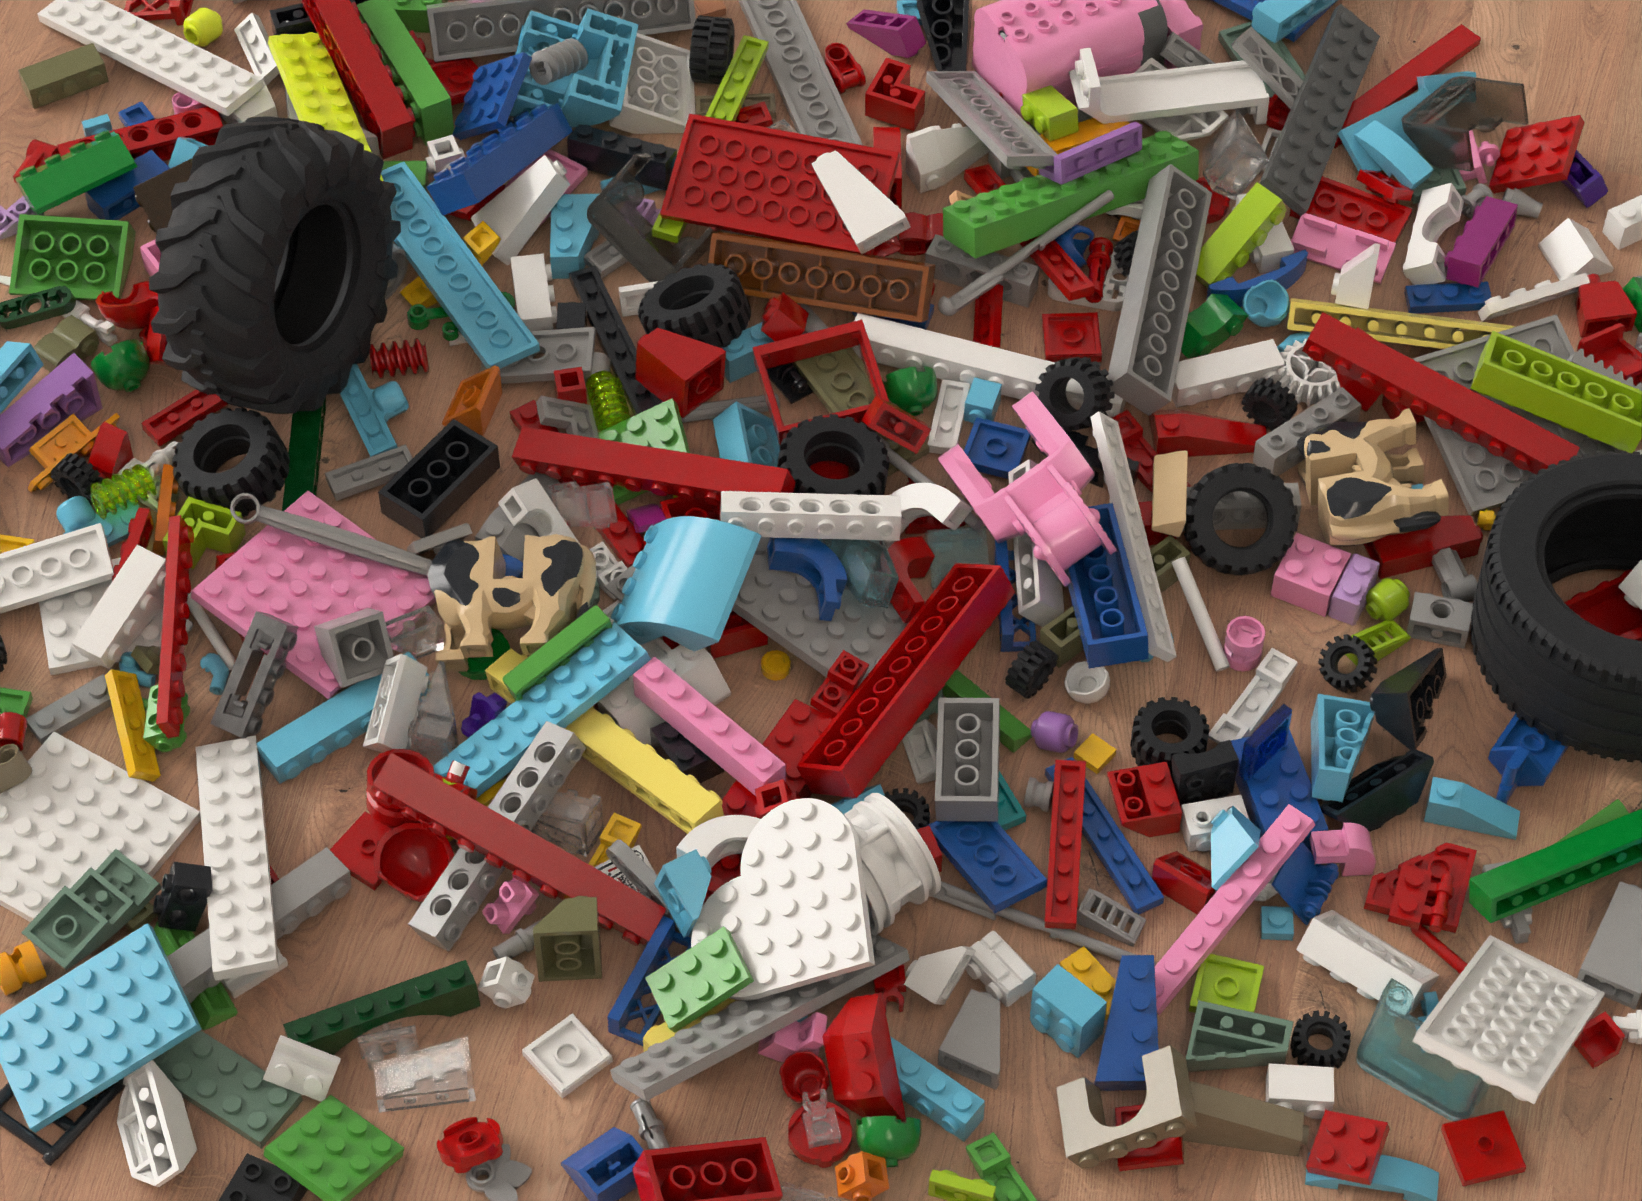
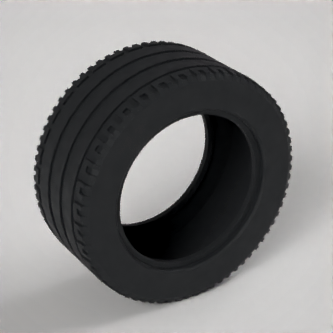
M1607 451V454L1595 452L1594 455L1583 454L1580 458L1574 456L1568 461L1561 460L1557 465L1551 464L1547 469L1539 470L1537 475L1532 474L1529 476L1528 481L1524 480L1519 488L1516 487L1512 495H1509L1505 503L1502 504L1488 537L1473 601L1471 642L1474 655H1476V662L1481 666L1480 671L1482 675L1486 676L1485 681L1487 684L1492 685V691L1494 694L1499 695V700L1502 703H1506L1508 705L1507 708L1511 712L1517 713L1516 717L1520 720H1525L1529 727H1535L1538 729V733L1548 735L1549 739L1553 741L1558 740L1562 742L1561 745L1572 746L1574 750L1579 752L1580 750L1586 751L1591 756L1597 754L1600 755V758L1604 759L1610 757L1615 761L1624 759L1627 762L1633 763L1634 760L1642 763V641L1617 636L1587 622L1563 602L1552 586L1553 583L1562 578L1584 571L1597 569L1627 571L1634 569L1639 561L1642 560V454L1633 451V453Z

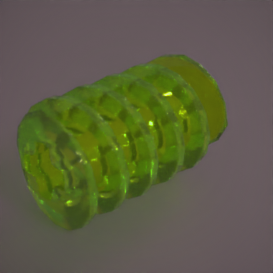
M605 370L592 374L586 381V388L597 429L603 431L631 418L621 380Z
M140 464L134 465L132 470H123L122 475L117 473L111 479H103L101 484H92L90 491L93 506L102 520L107 519V509L112 515H116V505H119L125 511L128 508L127 500L133 506H136L138 504V495L143 501H147V491L153 496L157 494L152 476Z

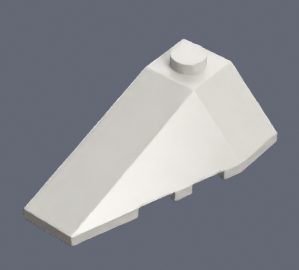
M960 123L952 124L951 128L941 129L939 125L930 126L907 135L906 173L921 194L948 183L989 152V148L968 126L962 127Z

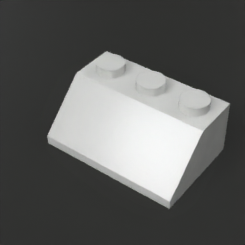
M403 654L386 660L363 743L364 748L381 753L391 749L410 750L413 742V734H410L412 724L417 722L421 712V705H418L420 694L425 693L429 682V676H426L428 667Z

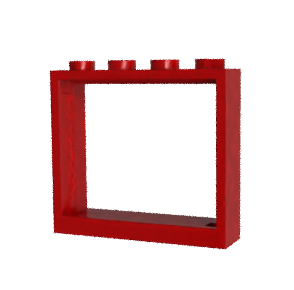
M862 319L752 347L755 367L779 445H781L782 440L787 437V433L793 427L798 428V423L800 422L784 426L767 372L768 368L858 346L874 396L877 395L889 402ZM871 404L832 414H837L839 418H846V416L854 418V422L860 424V422H863L862 418Z

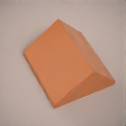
M494 365L462 380L441 424L446 426L455 419L479 435L484 436L502 396L500 368Z

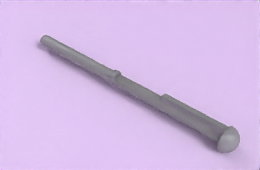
M1105 191L950 298L942 296L938 302L939 311L943 315L952 316L1004 280L1003 274L1027 259L1036 250L1042 251L1047 244L1115 198L1112 191Z
M942 881L940 891L932 896L996 920V915L1027 927L1051 933L1050 938H1059L1080 947L1085 946L1088 950L1117 961L1121 960L1122 955H1136L1070 929L1045 928V920L1011 907H1007L994 914L979 895Z

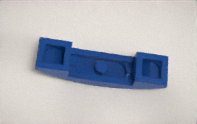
M1302 250L1281 258L1279 269L1239 284L1233 276L1208 285L1206 300L1211 294H1225L1239 307H1243V299L1246 292L1252 286L1271 279L1277 281L1287 290L1305 272L1308 252Z

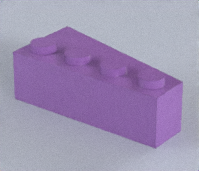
M75 353L70 355L0 415V460L7 467L29 455L31 446L73 413L82 422L103 409L94 372Z

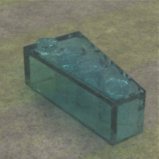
M818 539L828 546L840 559L847 575L846 586L859 603L870 608H888L899 577L884 540Z

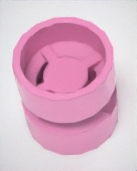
M1240 616L1231 620L1227 625L1223 650L1230 668L1242 672L1250 671L1260 663L1265 629L1257 619L1249 616Z

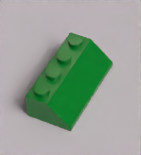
M109 130L103 131L95 135V140L86 145L84 142H80L70 147V152L63 156L55 154L45 159L46 164L38 168L30 166L20 171L21 176L15 178L30 209L39 215L137 168L133 157L119 134L114 131L110 133Z

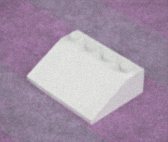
M637 33L620 115L609 120V126L633 134L684 133L689 113L695 114L694 82L691 79L689 70L690 50Z

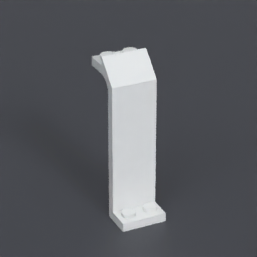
M1091 48L1080 49L1079 60L1075 61V69L1069 71L1078 109L1103 124L1247 107L1249 114H1253L1256 125L1266 124L1269 94L1266 93L1263 80L1244 60L1100 77L1096 70Z

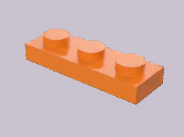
M163 464L152 548V552L157 555H164L165 549L162 540L168 532L169 517L175 516L176 502H171L172 494H177L179 484L173 474L174 467L168 464Z

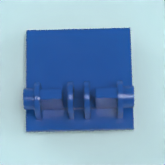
M1301 842L1279 869L1271 885L1305 925H1308L1311 918L1320 914L1321 907L1332 890L1331 885L1339 876V868L1334 863L1327 865L1315 864L1313 854Z

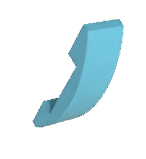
M1380 1156L1371 1186L1308 1173L1306 1168L1305 1185L1337 1190L1339 1184L1402 1193L1404 1194L1403 1200L1437 1201L1439 1172L1392 1156Z

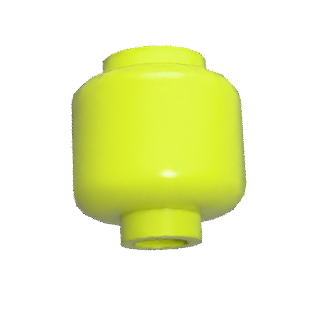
M206 7L199 8L184 20L183 32L188 42L200 47H206L221 36L223 32L220 15Z

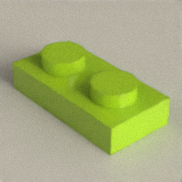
M932 1169L928 1187L929 1196L947 1201H995L996 1186L990 1185L987 1181L960 1177L950 1170L938 1171Z

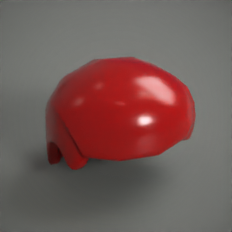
M798 1051L788 1056L779 1070L783 1091L788 1098H791L797 1104H811L824 1097L830 1084L829 1071L825 1063L811 1051Z

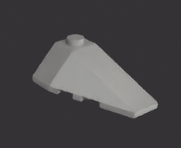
M536 472L534 475L529 474L522 481L521 484L537 478L553 504H555L559 485L558 480ZM499 505L489 515L475 536V540L478 541L495 536L502 554L512 556L523 562L525 535L540 536L528 524L522 523L513 526Z

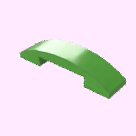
M994 1132L966 1146L968 1156L980 1178L990 1183V1185L996 1186L995 1201H1037L1011 1164L1010 1154Z

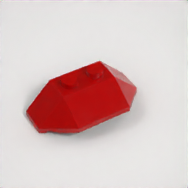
M882 992L851 997L822 1036L834 1100L862 1118L896 1116V1119L904 1122L906 1121Z

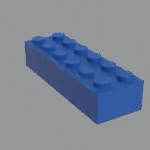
M544 103L532 109V113H528L525 110L513 117L515 122L506 123L505 127L497 129L498 134L494 133L484 138L482 146L477 145L466 151V158L463 156L451 162V169L448 170L446 168L433 176L435 180L426 187L442 216L479 203L572 133L573 130L559 104L556 103L547 107Z
M1113 503L1089 506L1088 508H1094L1099 511L1101 517L1099 524L1107 533L1117 551L1110 555L1100 545L1065 570L1071 581L1068 588L1088 668L1149 659L1148 633Z

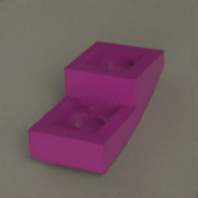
M656 503L626 510L628 520L633 521L636 533L647 531L651 525L654 526L666 520L662 510Z

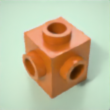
M861 1151L850 1155L847 1160L835 1166L839 1197L852 1201H871L873 1197L889 1189L885 1158Z

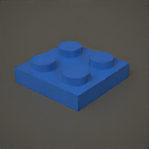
M976 418L964 452L978 472L1009 479L1008 472L1021 465L1031 435L1027 429Z

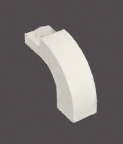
M931 483L907 485L890 494L891 496H900L902 515L900 534L912 521L923 516H934L942 524L955 531L973 509L967 502L951 491ZM873 540L875 543L881 545L887 550L895 542L889 540Z
M727 815L708 820L695 827L683 838L676 847L677 858L697 849L700 857L704 856L712 868L720 859L726 856L742 854L749 835L761 819L746 815Z

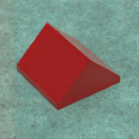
M1178 851L1156 858L1153 864L1151 878L1161 893L1197 915L1217 892L1212 888L1211 871Z

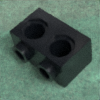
M173 862L169 874L165 873L163 876L161 895H156L154 900L153 912L158 914V927L196 932L207 904V897H210L212 892L210 866Z

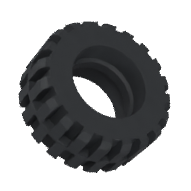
M708 263L704 266L698 264L692 268L680 269V272L671 273L663 281L659 280L655 283L654 288L649 289L645 293L644 298H642L638 317L646 334L651 333L656 328H661L716 347L725 348L731 344L733 339H737L741 335L742 330L747 328L751 317V306L737 274L724 265Z
M230 408L221 409V413L215 414L213 412L206 415L207 418L203 421L198 420L193 424V428L190 431L187 430L183 434L182 443L178 442L176 446V455L173 456L172 466L174 467V477L187 498L188 496L206 503L230 509L231 502L237 495L249 493L258 499L260 505H263L267 501L271 502L276 497V491H281L285 481L283 478L288 476V465L290 463L287 448L270 420L254 410L248 411L246 408H236L234 411ZM247 454L235 467L216 473L221 465L229 459ZM242 499L235 506V511L241 512L242 517L248 516L249 512L253 510L256 511V504L252 499Z
M830 414L829 417L824 418L822 415L814 416L812 421L806 419L798 423V428L793 427L787 433V437L782 440L777 467L790 471L796 482L793 493L884 495L889 470V457L887 456L888 450L885 444L880 442L881 437L874 430L870 432L869 427L863 422H860V424L856 423L854 418L848 416L846 418H839L837 414ZM834 461L848 466L856 474L844 479H829L816 474L809 467L818 462Z
M1232 463L1208 472L1201 477L1198 483L1194 484L1187 498L1184 536L1192 547L1190 550L1207 567H1211L1223 574L1249 575L1272 567L1275 562L1280 561L1285 556V551L1291 548L1294 539H1292L1294 532L1298 528V523L1296 522L1298 509L1297 505L1294 506L1292 500L1294 496L1291 490H1287L1283 484L1284 481L1279 476L1273 475L1271 470L1255 466L1252 463ZM1241 491L1254 495L1261 501L1266 510L1267 525L1263 535L1255 543L1246 547H1235L1225 543L1219 538L1213 527L1212 518L1215 506L1221 498L1232 492Z

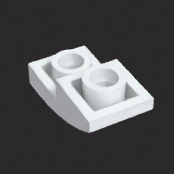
M602 541L589 550L593 553L596 560V579L599 587L613 600H616L617 598L606 590L605 586L628 568L622 560L618 562Z

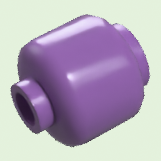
M1045 711L1038 719L1033 721L1031 735L1035 738L1038 748L1064 753L1076 744L1078 726L1074 724V720L1070 715Z

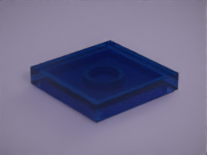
M1283 704L1244 742L1239 776L1244 780L1250 781L1286 745L1292 716V709L1287 705Z

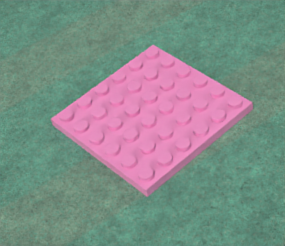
M310 491L305 492L284 510V512L375 539ZM269 525L191 590V598L243 637H246L256 611L268 613L298 626L296 644L292 650L288 651L284 661L286 668L328 699L335 695L342 687H340L321 655L314 626L366 608L383 611L391 643L436 602L430 589L428 577L425 575L340 551ZM261 648L266 654L270 651L269 649L264 650Z

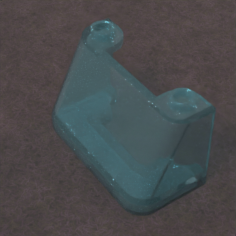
M1391 978L1381 994L1357 1049L1356 1061L1359 1067L1450 1121L1454 1122L1469 1118L1491 1085L1484 1082L1480 1076L1468 1070L1459 1069L1451 1061L1437 1054L1427 1053L1420 1045L1412 1042L1423 1022L1408 1014L1414 1002L1411 990Z

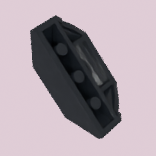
M1416 749L1406 751V755L1394 756L1375 764L1351 779L1343 802L1323 800V803L1320 804L1321 811L1337 821L1360 824L1367 828L1369 832L1379 829L1385 822L1405 813L1408 808L1418 803L1434 764V759L1432 756Z

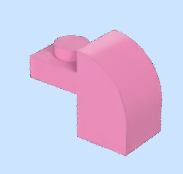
M1343 823L1342 830L1311 832L1310 843L1315 864L1339 863L1342 876L1373 875L1376 859L1367 828L1356 823Z
M815 1012L802 1022L795 1021L759 1041L758 1054L779 1062H784L788 1056L798 1051H811L818 1056L819 1048L824 1045L822 1036L827 1030L828 1016Z

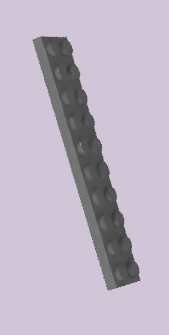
M1342 4L1338 5L1331 15L1259 182L1282 199L1283 203L1299 216L1306 213L1337 141V133L1342 129L1380 38V35Z

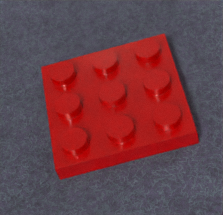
M1581 115L1507 129L1500 149V156L1497 159L1489 183L1492 193L1505 192L1507 188L1514 190V188L1521 189L1567 180L1585 123Z

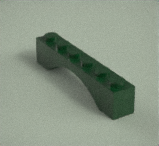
M463 960L285 1023L283 1026L287 1038L335 1055L353 1039L385 1023L419 1015L451 1017L481 1005L475 979L467 961Z

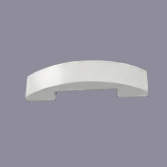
M1271 648L1257 667L1256 675L1227 714L1223 713L1211 729L1209 739L1219 744L1227 740L1231 741L1249 737L1278 699L1298 662Z

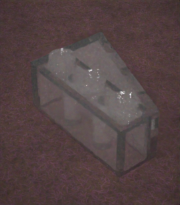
M468 1036L373 1063L379 1113L476 1101L473 1064Z

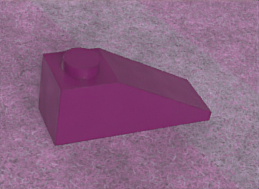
M864 9L846 23L849 29L891 55L910 58L915 56L918 50L927 44L916 16Z

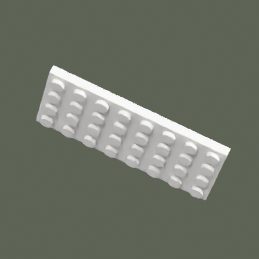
M1490 935L1417 1030L1412 1042L1420 1045L1427 1053L1437 1054L1451 1061L1455 1067L1468 1070L1480 1076L1484 1082L1511 1092L1515 1098L1535 1104L1583 1031L1585 1025L1597 1010L1605 993Z

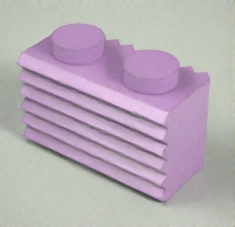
M1356 553L1352 554L1331 597L1328 613L1331 618L1352 626L1356 625L1365 607L1366 594L1376 584L1380 566L1377 561Z

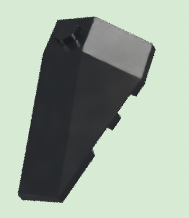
M917 0V8L936 70L967 71L972 0Z
M1443 648L1434 649L1385 679L1370 696V708L1372 711H1375L1376 722L1409 750H1416L1427 733L1426 726H1423L1425 719L1432 718L1434 713L1432 709L1433 699H1439L1447 675Z

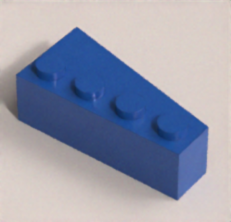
M1122 955L1094 1081V1084L1100 1088V1091L1147 1090L1142 1056L1159 1050L1154 955Z

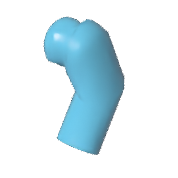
M132 652L123 653L119 662L120 671L136 674L140 686L148 688L154 686L156 674H147L145 671H141L139 664L130 655Z
M208 653L200 660V666L202 669L205 668L206 672H211L213 675L209 688L210 692L222 695L230 671L219 655Z

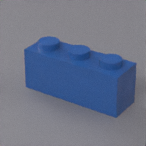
M150 150L134 160L137 168L85 192L88 208L99 219L119 220L141 207L135 199L133 187L169 170L170 167Z

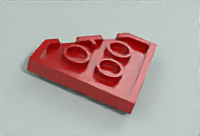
M1446 842L1437 846L1435 851L1422 857L1418 855L1399 864L1398 868L1385 874L1381 872L1373 876L1364 909L1389 915L1402 864L1432 871L1430 882L1436 884L1440 882L1443 874H1450L1454 877L1452 885L1454 887L1453 898L1448 901V919L1442 925L1441 930L1456 933L1477 850ZM1427 896L1425 905L1434 906L1436 898ZM1421 919L1420 924L1429 926L1430 922Z

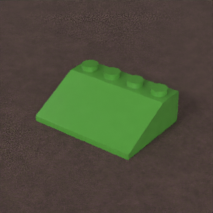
M19 214L9 294L25 296L57 286H66L70 289L75 299L95 301L98 295L102 294L101 291H104V293L112 291L115 297L121 299L133 258L136 231L129 221Z

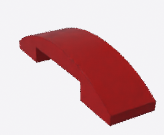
M1125 410L1111 418L1118 422L1126 457L1139 462L1138 479L1153 493L1154 457L1158 454L1143 437L1144 429L1128 410Z

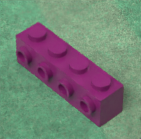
M1486 196L1481 206H1476L1472 220H1468L1465 224L1463 235H1458L1453 251H1448L1444 262V267L1448 268L1446 279L1460 284L1479 287L1515 227L1518 204Z

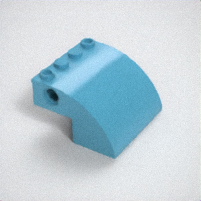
M587 8L580 25L530 11L524 26L522 25L516 54L525 52L532 56L538 50L562 42L565 39L573 38L585 47L588 54V64L583 70H578L576 73H571L569 76H564L547 85L537 83L533 79L528 67L510 116L514 117L525 110L528 113H532V109L544 103L547 107L558 103L571 128L577 127L579 124L588 126L600 124L620 115L639 24Z
M695 516L672 517L654 526L651 525L644 536V541L646 542L644 550L637 554L633 562V567L636 568L634 574L627 579L623 586L622 593L625 594L624 598L612 612L611 619L614 620L613 623L621 627L640 645L665 636L695 652L719 642L762 535L727 522Z

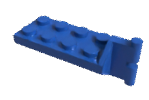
M1517 713L1514 714L1488 756L1489 761L1502 775L1495 799L1507 804L1517 786H1544L1569 745L1567 747L1561 745L1562 742L1558 740L1553 741L1549 739V736L1546 734L1538 733V729L1529 727L1525 720H1520L1516 717Z

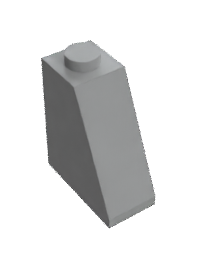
M971 989L939 1048L938 1065L994 1090H997L1000 1079V1001L987 992H978Z

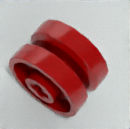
M391 749L380 753L370 762L367 769V810L375 820L383 825L394 828L404 823H421L420 821L416 822L405 817L401 813L403 809L392 803L390 806L380 803L373 797L375 793L371 792L370 789L391 753L428 774L434 772V767L426 757L415 751Z

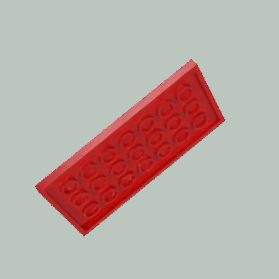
M689 113L660 215L664 219L773 240L861 254L811 163L815 162L820 155L836 150L889 198L901 156L896 151ZM875 247L865 252L863 255L872 256L874 254Z

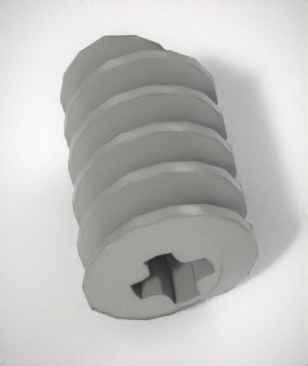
M573 38L565 39L562 42L533 53L529 69L537 83L547 85L564 76H569L571 73H576L578 70H583L588 64V54L583 44Z

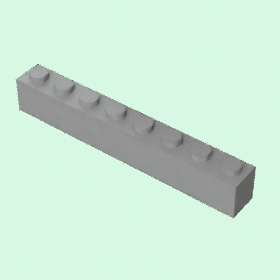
M327 847L271 885L276 940L285 934L295 931L299 924L309 917L318 915L326 905L335 899L344 897L349 889L352 888L350 870ZM209 928L167 956L189 1003L193 1002L201 992L209 987L216 986L221 981H215L213 975Z

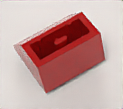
M1167 762L1107 772L1122 827L1147 837L1179 833L1182 810Z

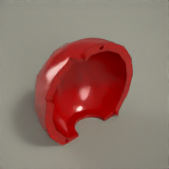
M149 281L133 284L132 292L126 298H117L112 291L106 293L101 291L102 294L98 295L95 300L102 316L108 322L127 330L143 329L148 326L152 307L159 306L158 293L149 290Z
M423 822L404 823L390 829L380 839L374 853V871L376 876L398 893L416 902H423L454 857V852L448 839L432 832L429 829L430 825Z

